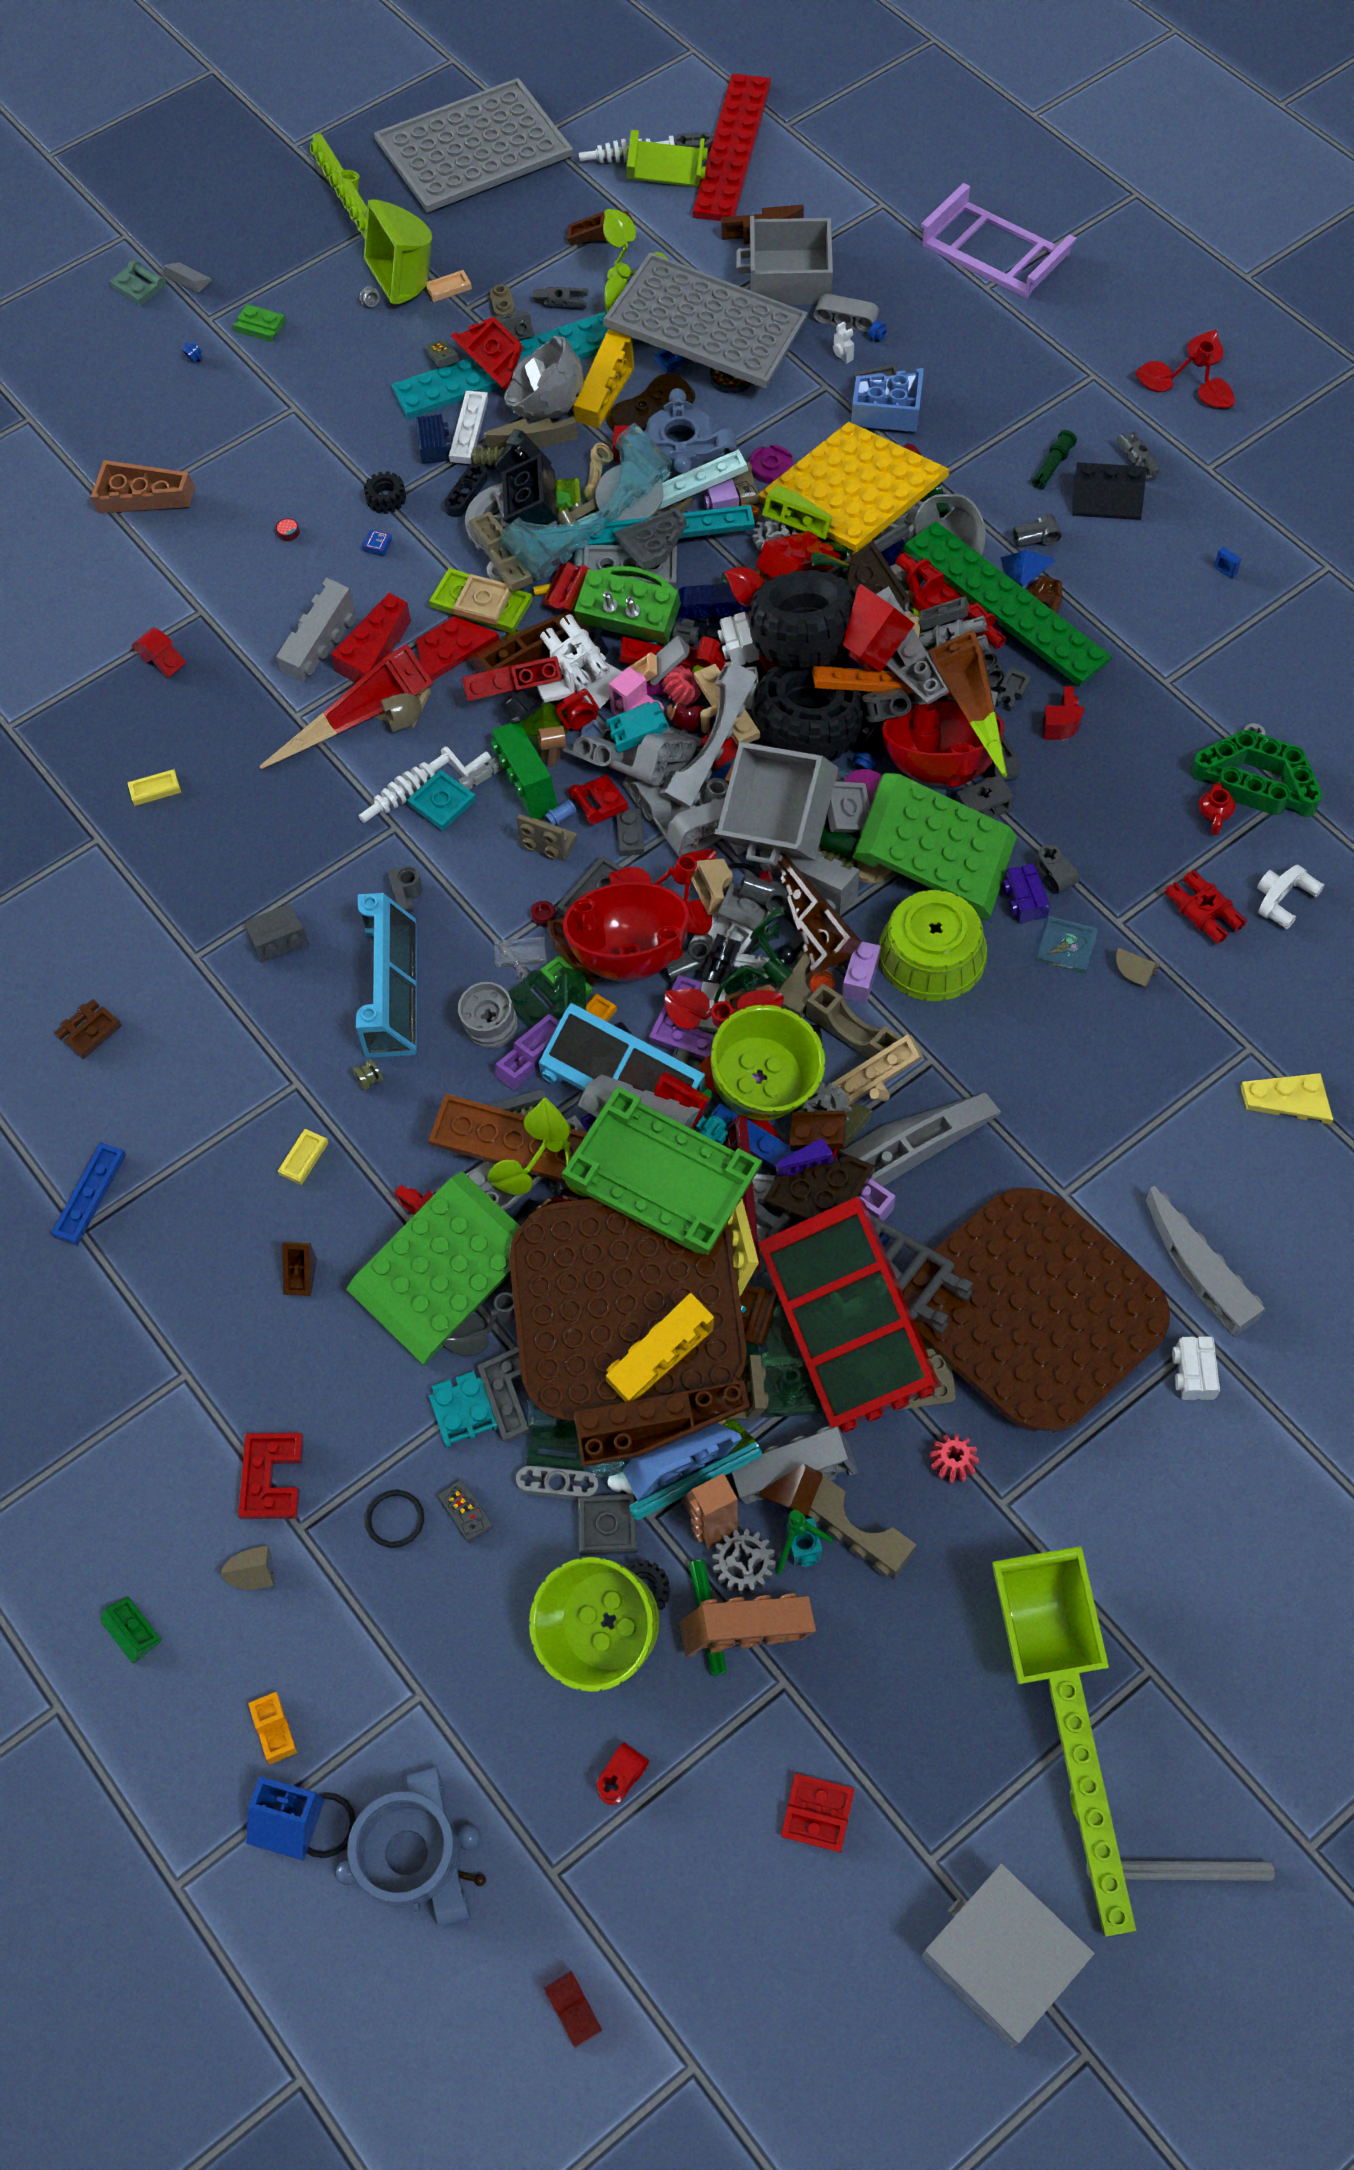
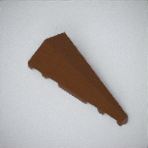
M780 853L777 862L783 875L780 878L782 883L786 885L789 894L787 899L797 930L801 932L805 943L803 945L804 952L809 955L811 961L810 970L813 973H818L846 961L862 941L785 854Z

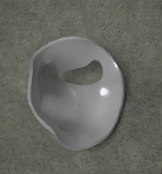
M940 494L924 501L914 519L915 535L937 521L982 555L985 546V525L978 508L969 498L959 494ZM948 503L954 506V508L945 517L940 518L936 504Z

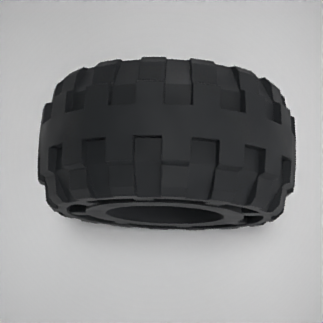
M819 570L793 571L786 575L776 576L770 582H765L755 592L753 600L749 605V625L754 646L762 656H766L768 661L774 664L779 663L781 666L788 668L800 667L803 669L818 665L820 667L829 664L833 660H839L845 656L846 652H850L849 649L843 646V641L856 596L853 587L844 578H838L836 574L830 572H819Z
M827 664V665H824V666H822V667H833V666H830L829 664ZM775 666L770 669L755 688L751 719L760 731V738L758 740L763 743V746L820 755L827 760L834 761L855 744L861 731L864 713V702L860 691L815 688L812 676L813 666L803 669L800 667Z

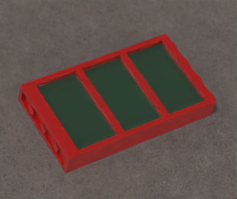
M857 1196L757 1242L830 1426L833 1428L838 1427L842 1433L852 1431L858 1427L857 1423L865 1419L868 1422L877 1420L884 1416L883 1411L893 1408L894 1411L902 1409L909 1405V1400L915 1397H919V1399L930 1397L935 1394L934 1389L941 1387L867 1206L862 1199Z

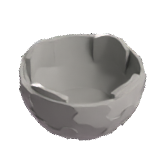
M553 336L550 341L536 349L531 355L521 359L514 368L513 379L508 385L504 399L506 405L517 415L534 421L546 418L553 420L567 413L576 402V394L581 393L584 383L583 371L578 355L564 337ZM533 357L543 362L546 369L537 383L539 388L535 391L530 385V379L525 369V365Z

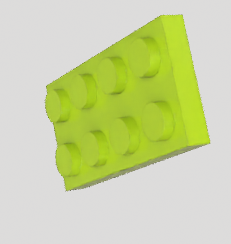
M448 568L429 600L431 608L508 633L516 631L533 601L532 594L521 590L513 591L497 625L454 614L453 607L470 574Z

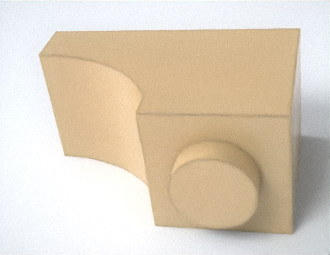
M724 859L697 861V867L691 879L708 915L718 913L725 898L723 894H726L733 879L732 871L728 868Z

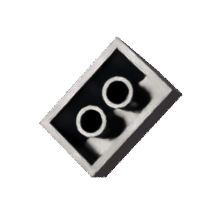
M541 453L502 472L504 521L506 523L540 528L558 519L555 471Z
M1077 462L1073 481L1072 516L1141 520L1146 467Z

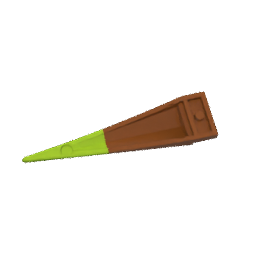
M973 629L930 649L929 652L946 687L1002 776L1007 778L985 657Z

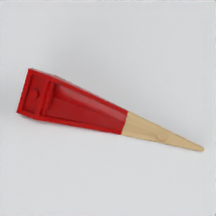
M406 643L387 655L330 707L262 763L259 769L263 770L384 713L381 702L383 699L403 693L417 696L433 686L434 683Z

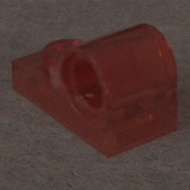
M572 1970L544 1987L574 2048H577L603 2031Z

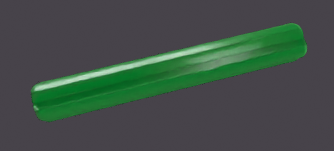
M702 1559L690 1562V1571L698 1607L702 1601L712 1599L705 1561ZM706 1648L711 1675L720 1676L726 1674L727 1668L723 1651L710 1654L709 1648Z

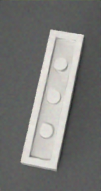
M466 391L449 454L450 462L472 464V451L478 442L488 402V392Z

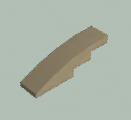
M574 417L552 423L550 418H546L528 424L525 418L484 432L487 449L488 447L495 449V447L499 449L507 445L506 441L514 429L522 430L538 448L578 439L577 423Z
M491 512L469 520L481 545L512 592L532 584V575L522 564L521 556L512 546L509 535Z

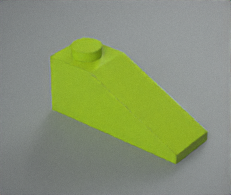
M776 485L768 493L762 513L763 516L802 531H810L823 539L827 538L833 518L799 493Z

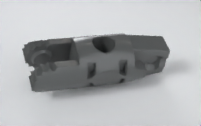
M545 287V289H534L533 291L534 302L544 304L546 307L587 308L585 300L572 299L573 297L587 296V288Z
M1135 432L1129 433L1128 438L1124 434L1119 435L1117 443L1134 466L1146 467V479L1148 481L1156 479L1160 468L1154 456Z

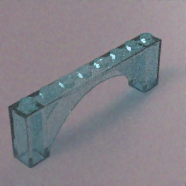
M633 423L618 436L615 447L619 450L620 482L615 494L602 509L581 521L564 525L533 524L524 522L518 517L502 530L500 542L537 581L544 576L546 578L549 577L560 562L562 564L566 563L572 557V552L577 548L579 550L583 549L588 544L589 538L593 535L598 536L606 528L605 525L610 521L612 523L615 522L622 515L624 509H631L638 502V498L642 494L648 495L655 487L654 484L659 480L661 482L665 481L671 474L670 468L673 461L636 423Z

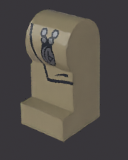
M746 462L748 471L732 478L739 496V506L759 504L758 491L752 475L750 462Z

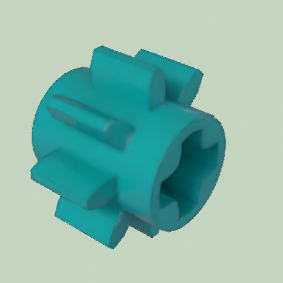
M710 1115L708 1119L702 1116L695 1125V1131L720 1144H723L727 1138L726 1123L715 1115Z

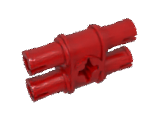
M1195 869L1185 875L1183 882L1191 887L1196 895L1190 896L1177 882H1173L1172 885L1170 884L1164 892L1165 895L1177 904L1179 913L1185 915L1195 925L1197 930H1203L1217 945L1223 942L1229 933L1215 921L1216 918H1222L1235 932H1238L1239 929L1241 930L1247 923V919L1235 910L1232 901L1223 896L1216 889L1215 884L1204 880Z

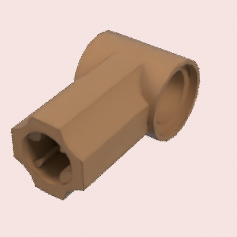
M563 726L538 729L539 756L547 766H555L556 762L560 760L561 749L566 747Z

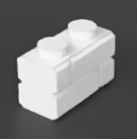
M741 612L735 614L734 617L729 616L721 619L720 625L722 629L718 630L721 644L726 643V645L722 646L725 659H731V661L739 665L759 660V652L751 638L747 613Z
M1180 1338L1176 1347L1172 1348V1360L1174 1364H1178L1179 1373L1175 1375L1176 1390H1181L1183 1400L1216 1399L1220 1392L1214 1338Z

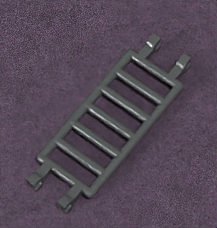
M755 1202L756 1223L769 1229L765 1235L766 1238L783 1231L793 1218V1216L784 1212L778 1218L769 1213L762 1205ZM870 1214L878 1235L883 1233L894 1240L885 1251L890 1263L903 1246L917 1253L897 1279L902 1291L926 1260L941 1267L909 1310L914 1320L919 1318L942 1335L948 1327V1324L945 1323L948 1320V1316L940 1311H934L926 1306L941 1285L950 1289L960 1299L967 1302L973 1293L970 1290L973 1283L951 1273L954 1269V1263L951 1260ZM857 1216L845 1222L838 1236L832 1234L815 1256L802 1249L809 1239L795 1244L784 1251L836 1281L849 1274L870 1247V1243L865 1234L838 1269L824 1262L859 1219ZM881 1271L864 1278L861 1283L854 1282L845 1287L895 1318L901 1319L889 1291L882 1297L871 1290V1287L882 1275Z

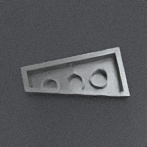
M327 577L322 583L325 587L320 595L315 594L311 601L314 605L308 615L303 613L299 619L298 631L296 633L291 632L276 656L280 672L301 682H304L308 676L314 673L317 665L328 656L332 647L341 640L343 634L349 627L354 625L357 619L350 589Z
M762 850L760 857L770 859L772 852ZM819 851L817 852L816 860L786 855L840 917L858 897L859 869L853 866L850 870L842 867V861L835 858L829 861ZM760 863L763 871L769 869L772 875L781 880L780 877L783 875L778 863L776 866Z
M602 1074L587 1084L578 1104L579 1107L598 1117L616 1087L619 1086L640 1097L642 1104L689 1128L692 1127L700 1111L699 1108L693 1106L689 1108L680 1105L679 1101L670 1098L668 1100L660 1098L651 1091L635 1089L631 1084Z
M829 1426L818 1430L817 1434L811 1437L800 1436L794 1438L786 1446H772L763 1451L764 1454L760 1458L733 1471L732 1475L739 1498L745 1504L764 1500L765 1498L760 1496L759 1491L803 1464L821 1472L822 1475L831 1481L836 1479L835 1475L843 1471H848L849 1476L859 1472L849 1441L838 1427L833 1428Z

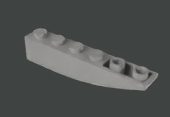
M1155 1186L1151 1187L1146 1202L1167 1251L1197 1296L1228 1331L1236 1337L1262 1316L1265 1308L1261 1299L1256 1294L1251 1293L1244 1286L1242 1278L1226 1266L1224 1258L1207 1245L1205 1237L1189 1225L1187 1217L1171 1205L1169 1197L1164 1192H1160Z

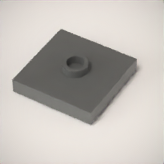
M634 1494L578 1497L580 1556L638 1553L637 1520H635L629 1508L631 1504L636 1502Z

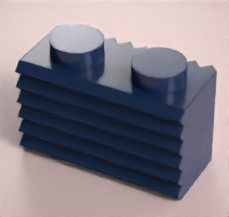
M435 414L434 416L426 415L425 417L417 416L416 426L422 464L448 460L447 452L451 450L450 438L445 439V436H449L448 423L443 422L441 414Z

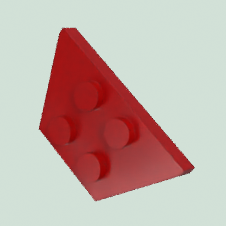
M494 316L480 324L469 326V330L460 334L457 332L452 333L450 336L506 391L512 379L514 368L517 366L524 348L523 345Z
M454 616L416 639L420 664L433 681L466 661L470 655L499 639V634Z

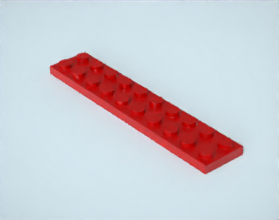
M743 74L731 75L706 163L705 178L701 181L694 205L693 218L721 221V217L736 216L771 87V78Z

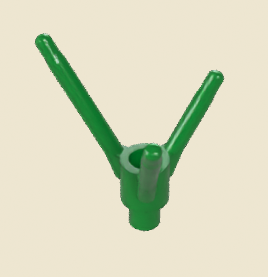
M788 1509L790 1528L776 1571L777 1574H781L796 1535H803L806 1531H809L829 1543L833 1542L832 1537L806 1521L805 1516L798 1510Z

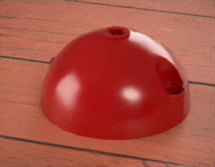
M939 700L929 705L927 703L922 705L913 704L906 715L886 719L883 723L884 743L892 762L905 776L922 785L935 788L961 786L984 773L993 762L991 756L954 700ZM995 713L1002 745L1005 726L1002 718Z
M644 882L616 883L595 889L577 899L564 915L563 931L569 948L577 960L595 975L621 982L639 981L660 973L672 960L682 956V947L689 927V910L685 901L677 893L663 886Z

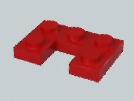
M302 1433L245 1434L238 1512L240 1520L298 1519L300 1492L298 1487L272 1488L273 1464L302 1463L304 1437Z

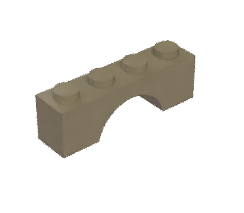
M803 949L798 956V963L794 969L790 968L793 973L783 983L781 988L777 987L775 989V992L784 995L781 1009L790 1010L804 1019L806 1016L807 999L813 994L807 987L806 980L813 972L809 967L811 966L809 955ZM841 963L834 965L830 968H838Z
M824 983L807 999L806 1016L868 1059L902 1038L885 1025L878 1028L863 1022L850 1010L844 997Z
M822 1475L823 1478L808 1515H804L805 1518H814L815 1523L817 1524L818 1522L825 1527L826 1533L835 1541L840 1542L842 1540L850 1546L849 1550L859 1559H864L865 1557L873 1563L874 1570L883 1577L890 1576L892 1579H895L915 1553L917 1544L894 1527L880 1533H867L857 1529L848 1520L844 1511L846 1492Z

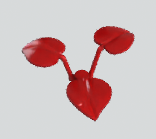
M1217 330L1205 332L1193 338L1187 346L1189 358L1172 374H1170V368L1160 361L1147 362L1136 370L1137 378L1146 388L1155 392H1165L1173 386L1171 378H1175L1193 360V363L1198 367L1206 366V383L1200 385L1198 389L1201 401L1214 408H1231L1234 406L1235 398L1229 384L1221 378H1213L1211 381L1209 379L1211 364H1216L1223 358V347L1219 341Z
M736 567L726 571L724 574L729 581L734 597L741 605L749 607L755 592L764 584L762 578L756 571L746 567ZM759 653L760 662L766 673L775 666H781L779 663L774 664L768 661L766 656L764 657Z
M716 849L697 850L680 856L675 867H670L668 872L654 883L660 885L672 875L676 883L685 884L683 900L689 910L688 933L702 936L707 935L711 930L712 915L707 914L701 900L689 902L688 896L697 861L716 859ZM625 867L609 873L611 885L624 882L651 883L650 875L638 867Z
M686 988L665 991V1006L670 1019L676 1026L685 1030L697 1028L701 1019L707 1020L711 1016L713 1024L719 1028L726 1019H729V1016L737 1012L735 1008L732 1009V1006L725 1001L717 1002L710 1008L707 995L698 989ZM769 990L751 991L739 998L737 1009L738 1011L744 1010L746 1007L754 1005L782 1007L784 995ZM710 1055L702 1061L699 1071L705 1074V1086L716 1096H719L713 1082Z

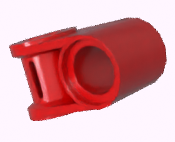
M623 1742L597 1780L600 1799L608 1805L620 1803L633 1784L642 1776L650 1760L626 1742ZM616 1783L617 1791L611 1789L607 1793L605 1785L612 1786Z

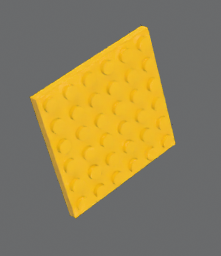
M848 421L788 471L758 493L759 502L765 505L768 493L776 485L799 493L833 517L827 537L856 551L875 538L949 476V469Z

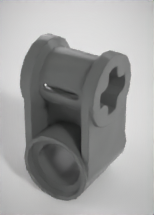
M901 688L871 692L862 697L863 702H866L867 722H879L889 718L904 716L911 709L908 693ZM898 698H903V699H905V702H904L903 705H901V706H894V705H893V703H894V701H895L896 699H898Z
M1046 844L1040 848L1039 858L1035 864L1036 869L1055 894H1059L1079 883L1078 871L1057 846Z

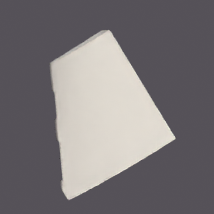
M717 913L712 915V927L709 933L702 936L695 934L691 942L703 939L710 944L712 949L717 934L742 942L739 953L745 954L759 937L757 935L751 940L750 935L753 931L746 925L728 920L722 914Z

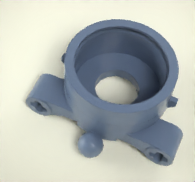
M679 388L673 389L670 392V402L664 405V409L656 412L649 418L643 436L634 434L629 436L625 442L627 462L648 466L657 473L662 483L737 450L735 432L730 429H722L717 432L709 415L700 409L694 408L692 403L685 401L686 394ZM674 435L693 436L684 442H674L667 438Z
M437 1767L407 1775L409 1792L390 1791L389 1794L371 1802L357 1817L348 1839V1859L340 1862L337 1866L336 1877L344 1885H351L357 1881L366 1892L385 1905L395 1907L413 1906L414 1912L420 1911V1904L432 1898L439 1927L470 1919L469 1905L465 1891L462 1888L457 1864L460 1858V1848L465 1850L475 1848L480 1841V1832L478 1828L471 1824L462 1826L456 1832L453 1824L446 1816L443 1786ZM413 1832L419 1834L425 1839L428 1846V1856L425 1864L419 1871L411 1875L395 1873L387 1861V1851L390 1843L403 1833Z

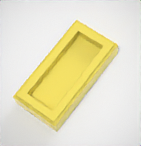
M174 769L127 782L134 806L181 793Z
M304 1129L280 1166L278 1174L302 1185L328 1145V1139Z

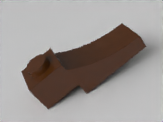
M624 211L623 213H625L627 216H629L630 219L633 221V223H634V225H635V222H634V220L632 219V217H631V215L629 214V212H628V211ZM604 212L569 224L567 232L569 244L574 245L587 241L606 240L603 231Z

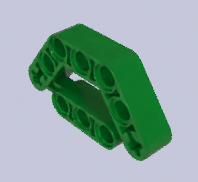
M1250 730L1239 731L1200 750L1195 756L1191 769V775L1195 780L1199 782H1219L1236 803L1272 815L1281 814L1288 807L1294 809L1300 816L1311 817L1316 813L1322 798V791L1303 749ZM1244 763L1280 775L1283 783L1236 767Z

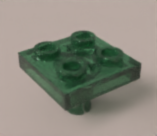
M803 1358L761 1361L762 1366L766 1370L764 1392L768 1394V1407L765 1409V1418L821 1414V1402ZM802 1385L804 1388H807L808 1385L809 1388L807 1390L802 1389ZM794 1399L796 1400L795 1404H789L788 1402H794Z

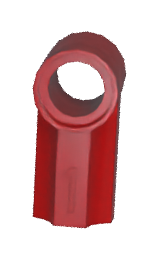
M701 637L693 661L704 668L716 664L718 669L722 671L725 663L730 662L731 659H725L724 652L720 649L721 644L717 640Z

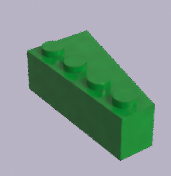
M519 722L509 723L491 730L494 739L490 741L495 755L499 754L501 766L503 769L506 768L511 783L513 782L529 817L538 820L544 819V815L547 814L546 811L548 809L552 810L558 805L551 775Z

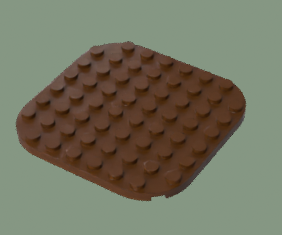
M1016 1188L994 1197L934 1249L935 1252L954 1263L952 1274L973 1283L970 1289L973 1293L967 1302L960 1299L950 1289L941 1285L926 1306L934 1311H940L948 1316V1320L945 1322L948 1324V1327L942 1335L939 1334L929 1324L919 1318L914 1320L922 1341L929 1348L933 1349L936 1354L941 1355L943 1360L1005 1418L1029 1431L1043 1430L1055 1433L1072 1428L1082 1421L1158 1348L1168 1331L1170 1310L1167 1298L1158 1283L1065 1201L1043 1190ZM929 1260L925 1261L903 1290V1295L909 1308L941 1267Z
M594 1198L553 1203L530 1214L528 1219L514 1234L510 1247V1270L520 1371L525 1390L532 1402L548 1416L569 1423H575L574 1412L625 1403L606 1382L608 1367L617 1359L622 1360L628 1354L630 1347L637 1341L644 1339L649 1334V1331L658 1322L662 1321L689 1293H692L714 1316L713 1331L637 1400L739 1381L745 1368L747 1350L736 1268L733 1266L732 1236L728 1223L709 1255L696 1253Z

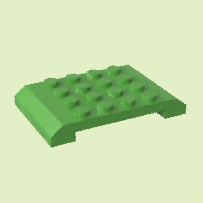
M884 773L880 778L852 858L874 868L877 864H881L934 890L956 894V896L965 899L975 909L980 918L988 920L991 917L1017 836L1010 826L905 776Z
M617 1086L562 1172V1178L578 1191L696 1253L709 1255L760 1169L762 1160L739 1148L736 1152L642 1104L640 1097Z
M460 1171L451 1177L356 1274L346 1290L425 1366L444 1347L443 1343L511 1274L510 1247L514 1234L521 1226L463 1171Z

